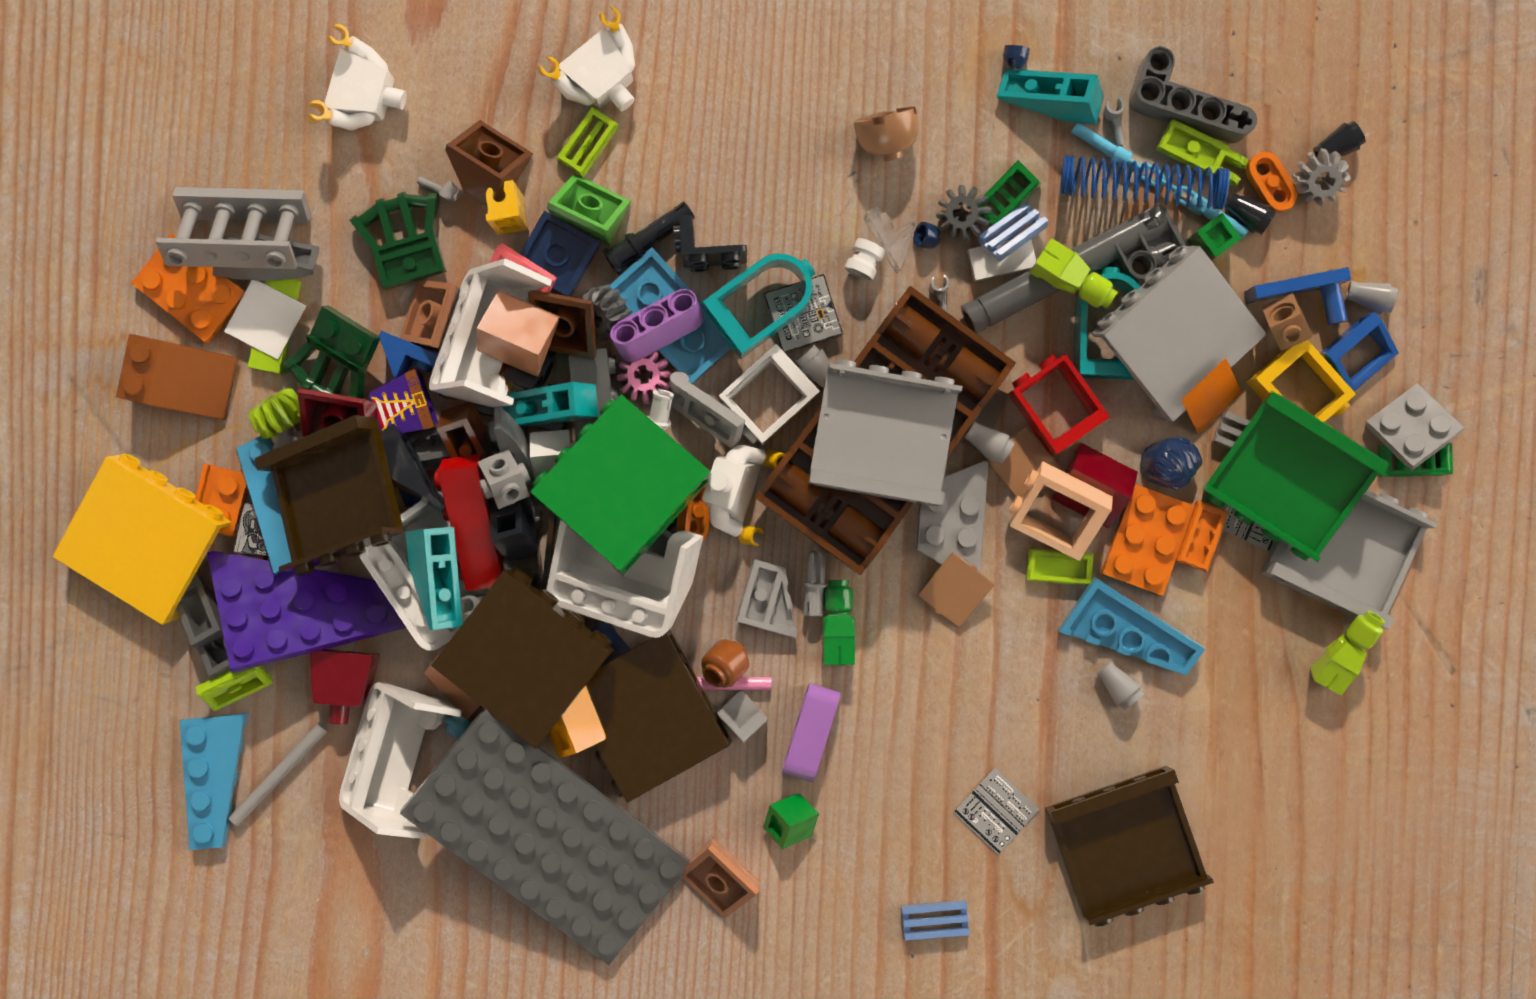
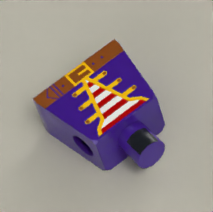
M410 370L369 393L371 402L378 404L375 418H378L381 431L393 423L404 434L435 429L437 427L438 419L423 374L418 370Z

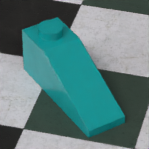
M1005 69L997 98L998 100L1065 122L1096 124L1104 94L1096 74Z
M568 382L507 393L506 396L514 398L513 405L500 406L520 427L572 422L599 417L596 385L579 382Z
M454 527L406 531L408 565L429 630L461 627L463 623Z

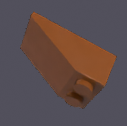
M129 334L116 398L225 420L239 357L146 336Z

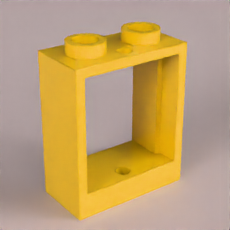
M1309 340L1279 352L1246 381L1262 401L1265 400L1271 390L1282 396L1271 382L1301 356L1336 395L1315 417L1325 422L1332 415L1334 417L1339 416L1350 407L1348 401L1356 395Z

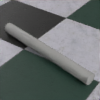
M319 722L230 815L229 820L234 825L239 826L329 731L328 728Z

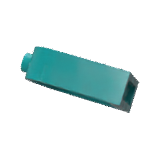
M771 254L757 261L705 299L702 309L739 358L742 359L804 312L812 293L811 277L816 273L805 258L800 261L788 254ZM777 267L790 270L802 283V300L756 336L750 338L723 301L765 270Z
M1105 267L1101 269V276L1111 281L1113 286L1120 288L1125 294L1140 288V285L1134 279L1120 273V268ZM1078 296L1075 303L1074 366L1082 378L1135 380L1119 359L1087 358L1088 303Z

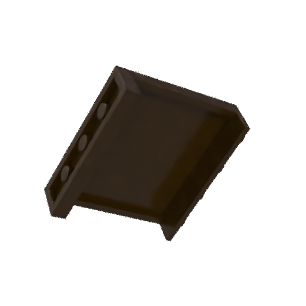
M354 415L255 458L257 471H270L273 474L292 562L279 566L280 572L294 571L295 576L311 574L315 572L314 567L318 565L330 566L340 562V557L344 555L346 557L361 555L366 552L365 547L371 545L372 547L390 544L392 537L404 533L378 418Z
M518 568L515 571L508 569L501 573L431 666L536 749L544 743L556 723L607 657L615 650L609 646L611 641L604 634L597 630L592 633L583 625L585 620L572 610L566 612L557 605L559 600L552 593L545 589H542L540 592L531 584L533 579L528 574Z
M671 630L661 637L649 639L603 665L586 685L606 735L605 740L595 744L598 750L595 752L596 758L603 769L608 768L613 777L611 783L614 791L620 798L624 797L627 803L729 747L732 743L730 735Z
M1164 766L1045 807L1082 916L1089 925L1094 924L1096 927L1108 925L1114 921L1113 918L1122 914L1126 916L1137 915L1144 911L1145 906L1154 903L1156 905H1165L1175 900L1174 896L1183 893L1188 895L1197 894L1204 891L1206 885L1214 883L1213 878L1206 874L1175 785L1179 781L1174 769Z

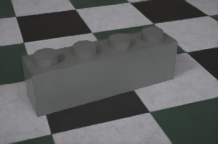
M607 348L596 349L597 356L595 359L568 354L571 382L596 385L598 415L600 417V411L609 400H616L620 396L619 388H613L612 376L617 375L616 356H610ZM599 417L574 421L576 442L579 440V432L588 423L594 424Z

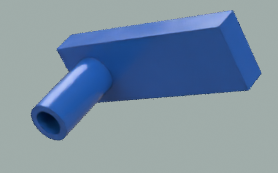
M1349 267L1256 285L1244 291L1246 303L1284 297L1290 293L1299 294L1320 289L1328 325L1348 321L1340 285L1351 280Z

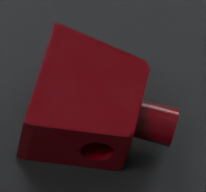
M324 649L310 653L313 702L330 705L328 723L348 724L350 707L365 705L369 690L373 685L380 654Z

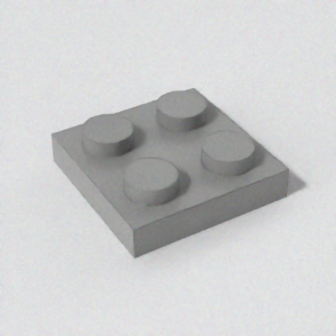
M1418 383L1367 420L1365 425L1411 471L1462 434L1465 428Z

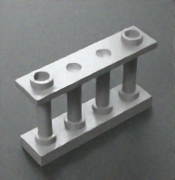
M175 187L172 197L182 219L176 238H157L156 240L166 266L297 268V262L288 238L293 222L309 223L311 211L304 190ZM196 220H214L208 239H190ZM228 221H246L241 240L223 239ZM260 222H279L273 241L255 240Z

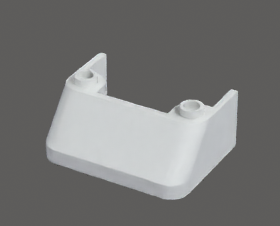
M508 259L498 260L470 269L460 286L429 382L430 390L445 396L488 407L513 405L514 398L506 396L508 387L505 385V378L499 375L503 362L477 351V327L497 291L501 290L529 303L528 292L549 287L552 280Z
M379 682L373 684L367 696L339 794L341 808L376 834L425 839L426 833L400 815V810L413 795L408 788L425 729H437L443 723L445 715L460 717L462 710L436 697Z

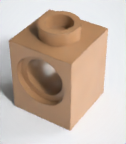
M1293 293L1262 306L1268 325L1281 351L1313 337Z

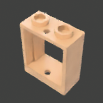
M1042 462L1037 471L1033 469L1030 471L1023 485L1027 489L1022 497L1017 495L1009 508L1008 512L1012 514L1010 527L1080 561L1112 511L1113 496ZM1043 485L1090 508L1072 537L1027 515Z

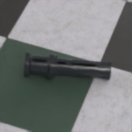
M683 201L636 234H626L623 241L611 249L605 248L602 252L613 270L619 275L622 273L623 267L635 259L641 258L653 245L674 233L673 226H680L679 216L692 215L693 220L695 216L689 206Z

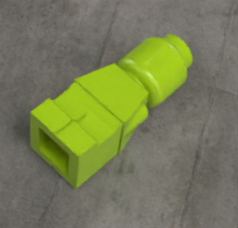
M1052 238L1029 271L1035 277H1040L1050 283L1054 288L1073 294L1078 290V296L1094 307L1102 305L1107 309L1118 293L1112 289L1113 284L1111 281L1096 272L1088 274L1091 269L1076 252H1073Z
M1370 610L1365 615L1356 616L1347 628L1346 635H1341L1328 645L1319 660L1316 659L1310 667L1314 681L1342 696L1357 675L1359 676L1367 656L1365 649H1371L1383 634L1382 626L1385 623L1384 619Z

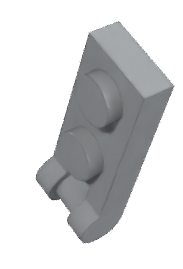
M678 371L670 375V389L668 391L674 394L671 407L729 447H735L740 442L745 419L691 384L687 374Z

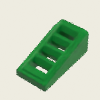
M1017 160L984 194L988 199L980 206V208L986 207L985 204L990 201L1001 214L996 217L991 212L989 214H981V216L993 226L1018 208L1042 183ZM1016 174L1029 184L1025 189L1013 179ZM1009 183L1019 193L1016 199L1003 187L1005 184ZM997 192L1010 203L1007 208L994 197Z
M1451 442L1425 461V469H1421L1420 464L1412 471L1407 469V466L1398 458L1397 470H1392V452L1385 445H1378V456L1390 464L1382 475L1379 474V477L1444 476L1453 474V449Z

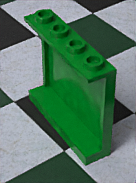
M1271 390L1206 482L1204 490L1208 492L1206 498L1222 508L1227 504L1235 509L1234 516L1244 523L1251 525L1254 521L1265 528L1262 533L1276 543H1279L1282 539L1293 546L1290 551L1307 562L1309 558H1312L1318 562L1321 559L1319 555L1378 474L1382 475L1390 464Z
M621 394L616 400L611 399L603 406L600 411L601 416L594 424L588 423L579 432V440L571 449L566 447L558 454L555 459L557 464L548 473L544 471L535 479L532 484L534 488L530 492L538 502L540 501L605 558L618 573L624 576L709 482L711 471Z

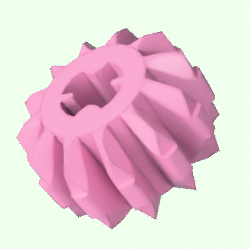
M653 352L649 359L646 356L638 361L631 362L630 366L623 362L619 364V367L627 372V374L617 375L618 382H628L621 388L623 394H626L633 390L630 397L631 401L636 402L640 394H642L643 403L649 404V394L653 393L654 390L657 391L658 388L668 391L670 389L669 385L661 380L670 379L672 373L670 371H661L667 367L668 362L664 359L656 363L659 356L658 352ZM647 369L648 373L653 375L652 379L648 378L649 383L642 384L641 380L636 378L637 374L642 375L640 371Z

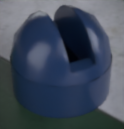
M1005 45L1003 53L1005 65L1009 69H1022L1027 64L1030 48L1019 45Z
M920 222L914 231L913 241L915 246L924 249L936 247L940 242L938 237L941 234L940 230L934 224Z

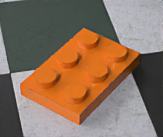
M170 234L168 238H176V236ZM159 249L131 282L132 285L208 344L212 342L233 316L246 292L229 278L213 276V267L166 266Z
M1135 484L1132 498L1122 510L1100 574L1158 596H1163L1195 505Z

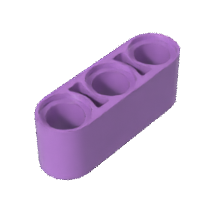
M680 289L617 322L611 329L610 337L620 357L624 361L635 362L698 329L704 322V315L695 293L688 289Z
M809 683L786 754L782 773L813 783L838 706L840 692Z

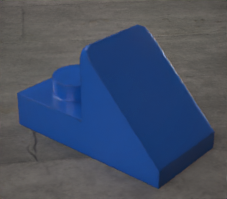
M381 330L379 337H381L380 342L395 378L408 372L413 359V366L431 373L438 354Z

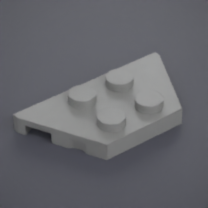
M983 461L944 477L941 491L945 492L943 506L935 507L920 504L916 545L918 552L942 565L953 551L970 565L975 564L980 572L989 462Z

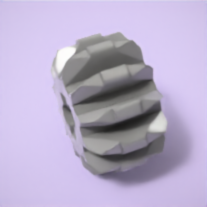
M1321 148L1317 157L1312 152L1307 153L1309 160L1307 163L1297 162V167L1301 171L1292 174V179L1298 182L1295 185L1297 188L1296 192L1303 194L1302 198L1305 202L1309 203L1314 199L1317 205L1322 206L1325 197L1331 202H1335V192L1346 193V188L1341 183L1351 180V175L1345 172L1349 168V164L1346 160H1340L1341 155L1335 151L1329 155L1326 149ZM1326 172V177L1321 176V173ZM1318 176L1322 178V180L1319 182L1316 181V178Z

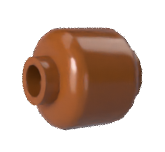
M727 639L717 641L702 657L703 677L709 684L715 687H732L749 668V659L744 646L739 642Z

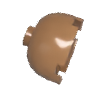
M916 106L896 108V111L891 112L883 111L854 121L856 135L862 148L874 156L884 155L885 161L903 157L902 151L911 147L917 139L919 124Z

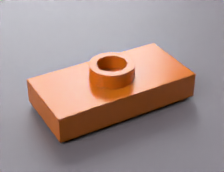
M1198 500L1195 501V508L1176 562L1208 572L1229 511Z

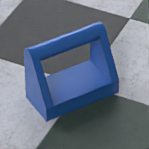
M1372 312L1357 320L1321 351L1320 354L1355 392L1398 355L1399 352L1384 322L1375 312ZM1369 334L1383 351L1353 377L1349 378L1340 358Z

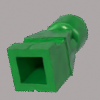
M829 580V586L824 591V608L829 614L823 618V664L855 665V618L849 615V612L853 610V588L849 587V580Z

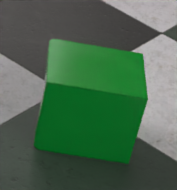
M1221 213L1190 236L1187 242L1190 246H1200L1212 261L1242 238L1225 215Z
M797 793L770 804L763 829L783 850L812 836L819 813L801 794Z

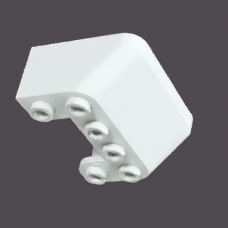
M438 492L442 502H444L442 492ZM420 501L400 515L404 533L392 537L390 544L372 547V545L365 547L366 552L359 556L417 644L425 650L432 651L446 646L460 627L429 630L409 569L405 532L450 527L449 521H445L443 518L442 510L439 511ZM459 580L460 599L471 594L480 596L486 594L490 589L466 591L464 581ZM471 599L461 602L462 623L469 616L464 613L474 608V603Z
M560 520L547 591L559 600L557 605L561 608L572 610L576 613L649 637H661L671 629L692 586L703 536L689 531H678L669 538L665 556L646 551L627 573L622 576L605 558Z

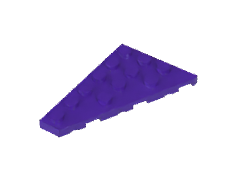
M217 551L207 552L229 667L232 673L407 628L373 579L317 569L311 574L295 576L294 571L280 572L273 575L270 561Z

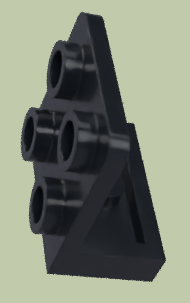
M692 215L679 216L680 226H673L676 253H682L684 268H690L691 272H704L709 270V266L721 265L723 270H736L741 268V264L747 263V245L695 247Z

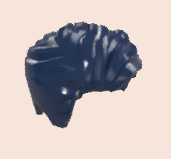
M1176 437L1153 443L1144 450L1145 453L1141 456L1140 467L1142 468L1143 477L1147 481L1176 491L1190 483L1191 478L1196 475L1197 470L1202 466L1203 460L1198 448L1187 438Z

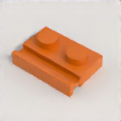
M204 463L195 499L204 505H212L223 512L222 516L231 521L230 526L221 528L218 533L237 537L244 503L246 504L249 493L243 473Z

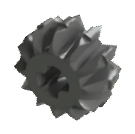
M959 185V196L956 197L955 193L949 189L946 191V194L951 201L947 203L944 200H939L938 202L941 207L946 208V212L936 213V218L948 219L940 228L942 231H946L953 226L950 232V237L956 239L960 230L965 241L969 240V229L976 236H979L981 231L976 225L981 223L984 226H988L990 223L988 220L981 218V214L991 213V208H980L988 198L986 195H981L975 199L978 192L976 187H972L966 196L965 186ZM966 204V208L971 209L972 214L967 215L966 221L961 222L962 218L956 217V212L961 211L962 205Z
M609 284L596 288L593 287L586 291V294L581 298L593 301L595 336L600 341L611 340L610 332L612 327L632 313V310L626 307L625 304L628 299H622L620 297V290H612Z

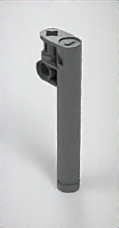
M1157 204L1070 250L1076 252L1091 269L1088 274L1097 272L1115 263L1116 267L1120 268V273L1131 277L1138 284H1142L1145 281V277L1151 271L1162 267L1170 260L1168 257L1176 248L1183 245L1186 246L1167 209L1162 204ZM1133 261L1142 263L1145 269L1144 275L1135 273L1132 268ZM1027 271L975 298V301L971 300L961 305V312L968 327L977 334L986 329L987 326H992L1060 291V289L1054 288L1044 279L1037 278Z

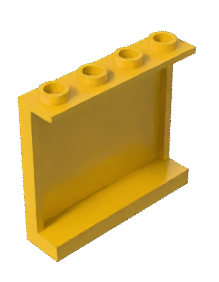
M125 453L108 456L104 459L52 557L161 625H164L179 618L177 611L179 602L219 530L230 526L231 521L222 516L223 512L220 509L197 501L195 499L196 496L191 491L180 487L176 488L168 483V478L165 475L142 467L140 460L134 456Z

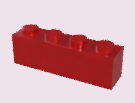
M482 454L443 459L438 470L434 473L436 489L442 491L443 504L446 507L442 510L443 518L445 521H449L450 527H454L456 552L459 560L457 561L458 578L464 581L466 591L491 588L504 570H508L506 558L491 541L489 499H486L479 483L480 480L484 479L478 465V461L483 460Z

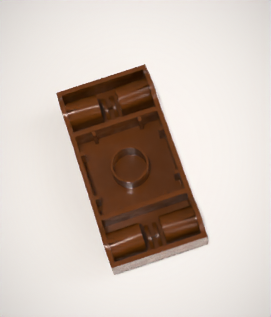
M912 286L908 287L854 361L857 368L869 370V365L884 366L889 368L888 373L902 375V371H912L922 374L921 379L934 381L935 377H946L954 379V385L963 386L962 391L957 396L947 457L1016 364L1015 361ZM820 407L755 495V499L855 573L862 575L914 503L808 484Z

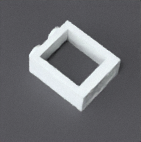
M775 344L719 395V399L723 402L722 405L745 419L742 432L752 444L758 441L763 446L819 395L820 391L785 352ZM773 363L803 397L762 433L732 398L767 366Z

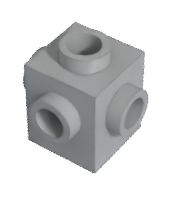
M509 449L478 461L484 478L479 481L486 499L493 497L498 509L530 496L526 483L531 481L523 462L517 465Z

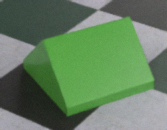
M573 174L548 202L547 209L553 216L610 245L630 206L631 200L579 175Z

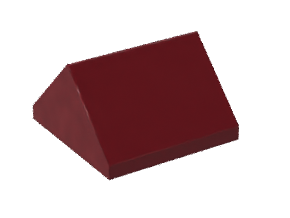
M301 388L297 392L302 437L354 415L374 418L376 416L378 404L366 399Z
M1082 442L1079 444L1065 473L1113 496L1112 511L1102 525L1107 529L1110 528L1131 500L1138 474L1137 471ZM1057 491L1054 492L1051 498L1084 517L1090 509Z

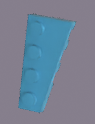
M259 436L237 447L236 453L251 497L253 510L259 524L273 575L280 573L279 566L290 563L292 560L273 474L270 471H257L255 463L256 457L274 450L272 448L274 445L270 439H262Z
M1095 577L1058 628L1059 632L1065 635L1082 638L1086 642L1114 649L1127 656L1132 655L1141 658L1148 663L1183 675L1189 673L1205 650L1201 644Z
M249 713L180 720L189 850L219 848L227 845L230 827L229 817L233 809L232 797L234 787L237 785V767L239 755L242 754L244 740H242L244 725L247 724Z

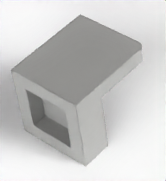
M743 690L738 691L717 712L721 719L743 742L768 720L764 712Z

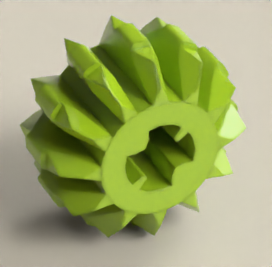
M293 389L280 390L250 409L248 418L252 423L251 426L256 433H259L262 439L275 437L300 422L298 395Z

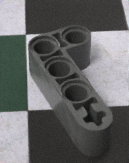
M1164 46L1154 47L1140 63L1129 96L1130 106L1135 112L1167 123L1171 119H1175L1203 134L1230 143L1240 142L1257 125L1256 113L1248 106L1170 82L1175 63L1174 54L1170 49ZM1150 61L1159 62L1163 70H1155L1151 66ZM1141 90L1149 91L1153 96V100L1144 99L1141 95ZM1171 100L1180 101L1183 110L1175 109L1172 106ZM1202 109L1210 111L1213 115V120L1206 119L1202 114Z

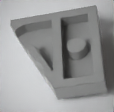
M756 559L752 560L735 621L796 638L797 629L794 626L791 609L793 608L792 601L788 593L786 568Z

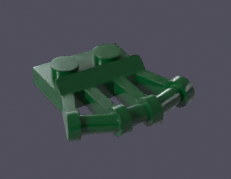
M401 192L393 199L385 201L384 198L375 200V204L359 217L355 215L349 219L372 250L383 289L389 290L447 272L435 233L437 212L440 204L438 193H429L428 196ZM411 207L427 208L424 233L418 234ZM398 210L402 212L409 236L401 240L396 239L390 219V213ZM379 217L387 244L381 246L366 228Z
M322 306L311 333L306 335L307 342L293 356L285 360L281 367L286 373H290L301 386V389L339 395L349 370H351L349 397L363 399L365 373L381 337L331 306ZM318 350L320 352L308 376L301 367V364ZM333 359L338 364L328 387L324 388L320 384L330 360Z

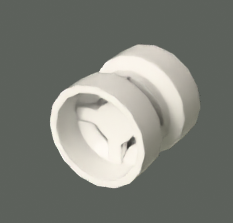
M857 238L853 247L856 254L848 258L844 269L860 279L873 281L877 272L875 268L876 263L882 261L886 251L874 242Z

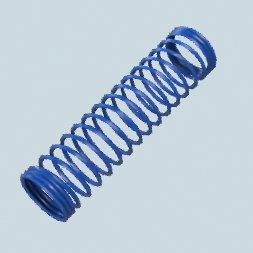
M1064 156L1060 196H1074L1081 166L1080 196L1083 198L1092 164L1091 198H1095L1100 170L1103 166L1101 198L1104 200L1113 165L1112 200L1114 201L1124 165L1122 197L1124 202L1126 201L1133 167V202H1136L1145 166L1144 203H1147L1154 168L1156 169L1155 205L1158 202L1165 168V205L1168 204L1176 168V207L1179 204L1186 170H1188L1186 207L1190 203L1192 186L1197 170L1199 184L1196 207H1200L1202 189L1208 170L1209 196L1207 208L1211 207V200L1214 210L1224 209L1230 178L1228 168H1218L1213 176L1212 169L1209 166L1205 169L1202 177L1201 168L1197 166L1191 177V168L1189 165H1186L1180 178V167L1178 164L1173 167L1170 175L1169 165L1165 163L1159 176V166L1155 162L1151 167L1148 178L1147 162L1142 163L1138 175L1137 162L1134 160L1131 163L1127 177V163L1124 159L1121 161L1116 178L1115 159L1111 160L1106 176V161L1102 158L1099 162L1095 178V159L1092 157L1089 160L1084 180V157L1079 158L1074 178V156Z

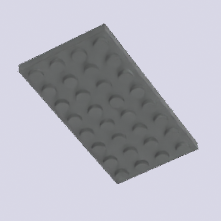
M483 708L400 810V815L607 965H610L683 875L685 872L684 868L690 863L689 858L542 747L539 746L536 749L485 708Z

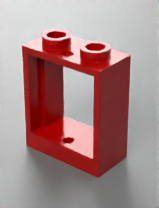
M1054 354L1038 364L1041 371L1030 377L1028 372L1011 383L1015 389L1008 393V396L1051 456L1058 454L1110 418L1066 354L1058 359ZM1058 369L1089 415L1053 439L1022 393Z

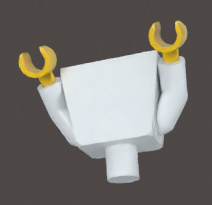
M610 5L614 12V17L611 21H606L603 13L599 12L600 21L610 27L609 31L604 27L560 64L555 58L545 56L551 63L550 71L546 72L540 65H537V71L543 76L551 77V83L570 101L586 106L594 104L598 108H602L609 101H612L620 111H624L635 101V98L626 89L633 82L631 72L635 68L633 45L623 25L618 24L620 13L615 7Z
M340 24L333 25L334 29L340 31L341 40L338 41L332 36H327V40L334 46L343 44L345 50L339 49L325 103L320 100H314L308 104L309 107L317 108L320 116L309 114L307 116L308 121L318 123L324 119L329 125L352 131L371 125L374 121H383L387 106L403 110L407 100V92L393 88L394 77L388 71L387 63L373 48L354 36L349 38L346 27Z
M736 445L726 456L716 457L711 469L709 482L702 497V502L709 509L711 524L715 528L734 537L738 536L742 544L759 546L758 543L753 541V534H763V530L758 527L743 526L742 523L761 465L764 464L765 467L774 470L777 466V460L780 457H784L785 454L774 449H769L765 452L764 449Z

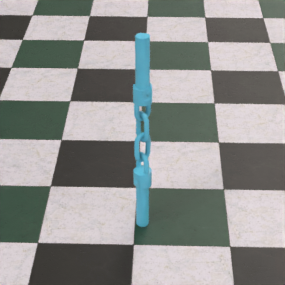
M1076 123L1071 131L1073 135L1109 156L1111 160L1115 159L1119 166L1124 159L1129 166L1134 161L1131 159L1132 152L1125 150L1124 147H1117L1081 123ZM1137 163L1138 175H1139V171H1140V168H1141L1142 163ZM1147 163L1148 169L1151 170L1152 165ZM1163 174L1161 186L1166 187L1165 175ZM1142 175L1141 180L1145 182V176ZM1151 180L1150 186L1155 187V182ZM1171 185L1170 191L1173 192V198L1176 201L1177 187ZM1182 186L1181 190L1187 193L1188 187ZM1193 190L1191 191L1192 197L1188 207H1186V202L1179 198V204L1195 214L1203 215L1210 220L1223 213L1220 210H1214L1212 205L1208 209V200L1202 196L1200 207L1197 208L1198 194ZM1223 213L1243 239L1249 229Z

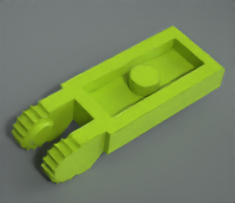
M1175 119L1169 121L1155 149L1185 165H1189L1193 169L1200 166L1203 174L1205 169L1210 166L1213 176L1218 168L1223 169L1220 166L1223 160L1225 163L1240 169H1246L1249 162L1243 155L1229 149L1230 146ZM1229 171V186H1237L1241 178Z

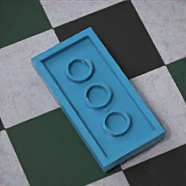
M653 248L649 249L609 285L612 290H620V297L622 299H628L625 304L626 307L632 310L630 315L677 290H690ZM697 297V300H698V302H699V304H700V307H701V309H702V304H703V303H702V302L699 300V298ZM703 309L704 322L698 329L658 350L677 372H683L688 375L691 384H694L733 349Z

